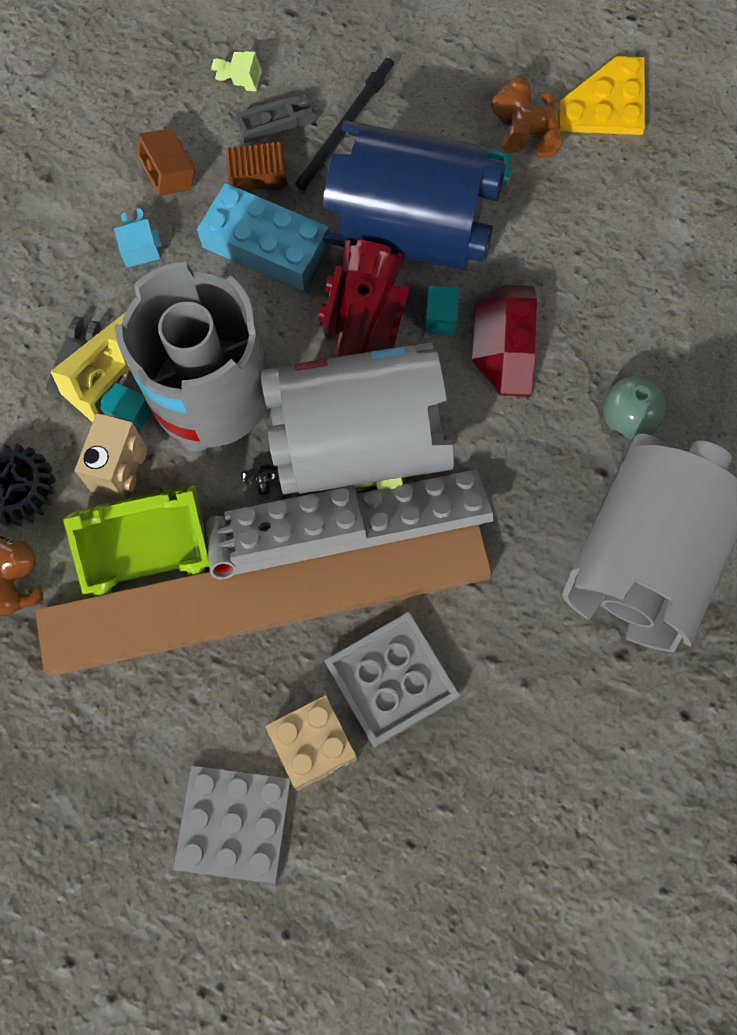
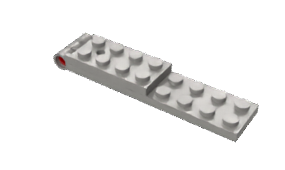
M475 469L402 484L395 489L380 491L377 489L356 494L355 487L352 485L225 511V517L213 516L206 520L205 534L211 576L216 579H228L233 575L492 522L493 511L479 472Z

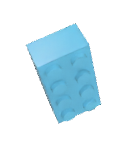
M224 183L197 228L202 248L303 292L306 291L331 246L323 240L324 233H330L328 226L227 183Z

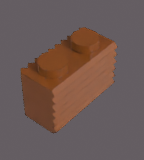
M282 142L267 143L266 145L262 143L255 146L245 145L244 147L239 146L237 148L225 149L230 185L248 193L253 189L266 188L267 190H278L281 186H288Z

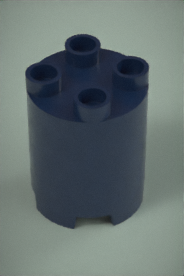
M351 121L343 122L341 131L349 132V135L356 136L351 154H331L325 184L323 208L340 213L341 215L340 233H324L323 240L326 244L344 247L345 242L351 240V246H356L357 240H365L392 248L390 254L395 257L400 252L403 254L404 259L464 271L467 270L470 260L486 261L493 225L479 223L483 199L499 200L506 166L504 161L490 159L491 147Z

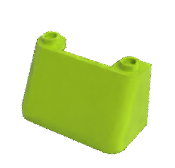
M196 485L177 487L79 509L63 519L82 594L92 593L94 597L111 593V587L121 581L175 569L187 571L189 576L205 572V567L209 566L206 534Z

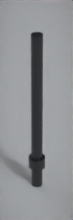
M385 58L376 72H371L365 81L366 86L296 181L295 185L300 190L304 191L346 133L341 131L343 122H354L374 92L377 93L385 83V77L394 66V62L390 58Z

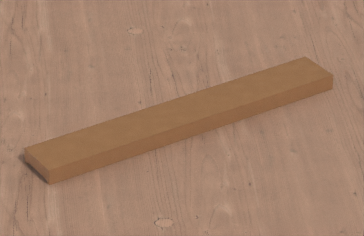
M479 524L233 575L228 579H216L211 576L210 572L37 609L35 613L43 672L51 677L489 580L491 570Z

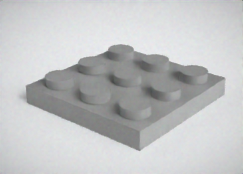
M409 612L324 660L373 748L383 744L460 697Z
M191 766L173 870L277 884L291 780L282 777Z

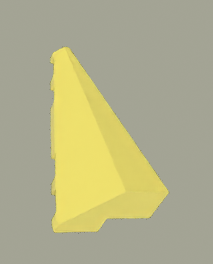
M125 313L51 370L61 395L92 422L96 413L100 414L101 400L104 394L111 390L114 383H117L121 376H127L130 371L120 352L115 331V325L122 324Z

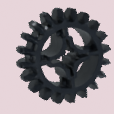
M4 444L3 451L0 453V499L2 500L0 524L4 527L9 528L12 522L17 527H21L24 518L28 522L33 523L32 515L35 512L39 515H44L41 506L43 504L51 505V500L47 495L56 494L55 489L51 486L56 482L54 475L50 474L53 471L49 463H46L45 457L42 454H36L33 448L28 447L24 449L22 445L16 444L12 450L9 445ZM24 467L33 469L34 482L25 478Z

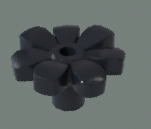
M270 464L261 465L260 469L253 468L240 473L241 480H245V484L257 485L259 495L269 494V481L279 479L278 466L271 467Z

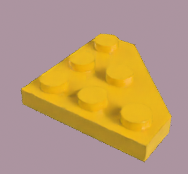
M616 56L560 100L558 108L559 131L643 135L645 130L644 57Z

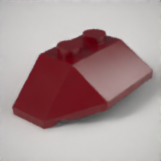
M504 285L477 302L474 306L472 362L495 387L494 389L500 396L531 397L536 349L537 296L534 286Z

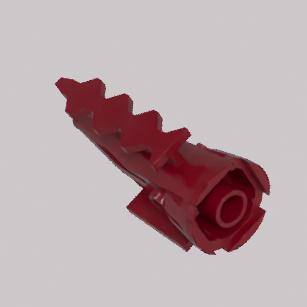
M351 240L345 242L342 266H336L335 274L329 273L325 289L328 302L327 304H321L318 315L319 327H322L324 336L332 337L334 340L333 358L395 348L409 286H394L404 260V256L400 252L395 257L390 254L392 248L382 244L357 240L356 246H351Z

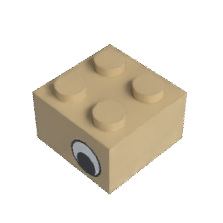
M96 413L75 472L91 492L120 500L126 499L128 493L132 492L135 488L137 481L136 471L138 465L142 464L146 458L147 447L132 422Z
M326 695L265 726L292 785L297 791L357 761L356 755Z

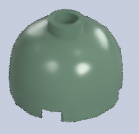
M628 376L619 380L608 391L603 404V417L611 430L624 434L623 437L633 439L637 434L652 435L662 424L666 414V396L661 387L653 380L642 376Z

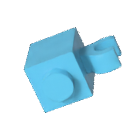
M140 208L137 209L138 217L135 220H128L126 213L123 212L121 218L124 225L114 228L119 251L127 268L160 259L157 247L162 246L159 232L157 229H151L148 219L145 220Z

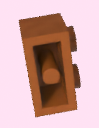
M171 128L139 133L136 156L158 195L191 190L192 178L195 176V166L193 161L189 160L186 156L182 142L179 139L177 140Z

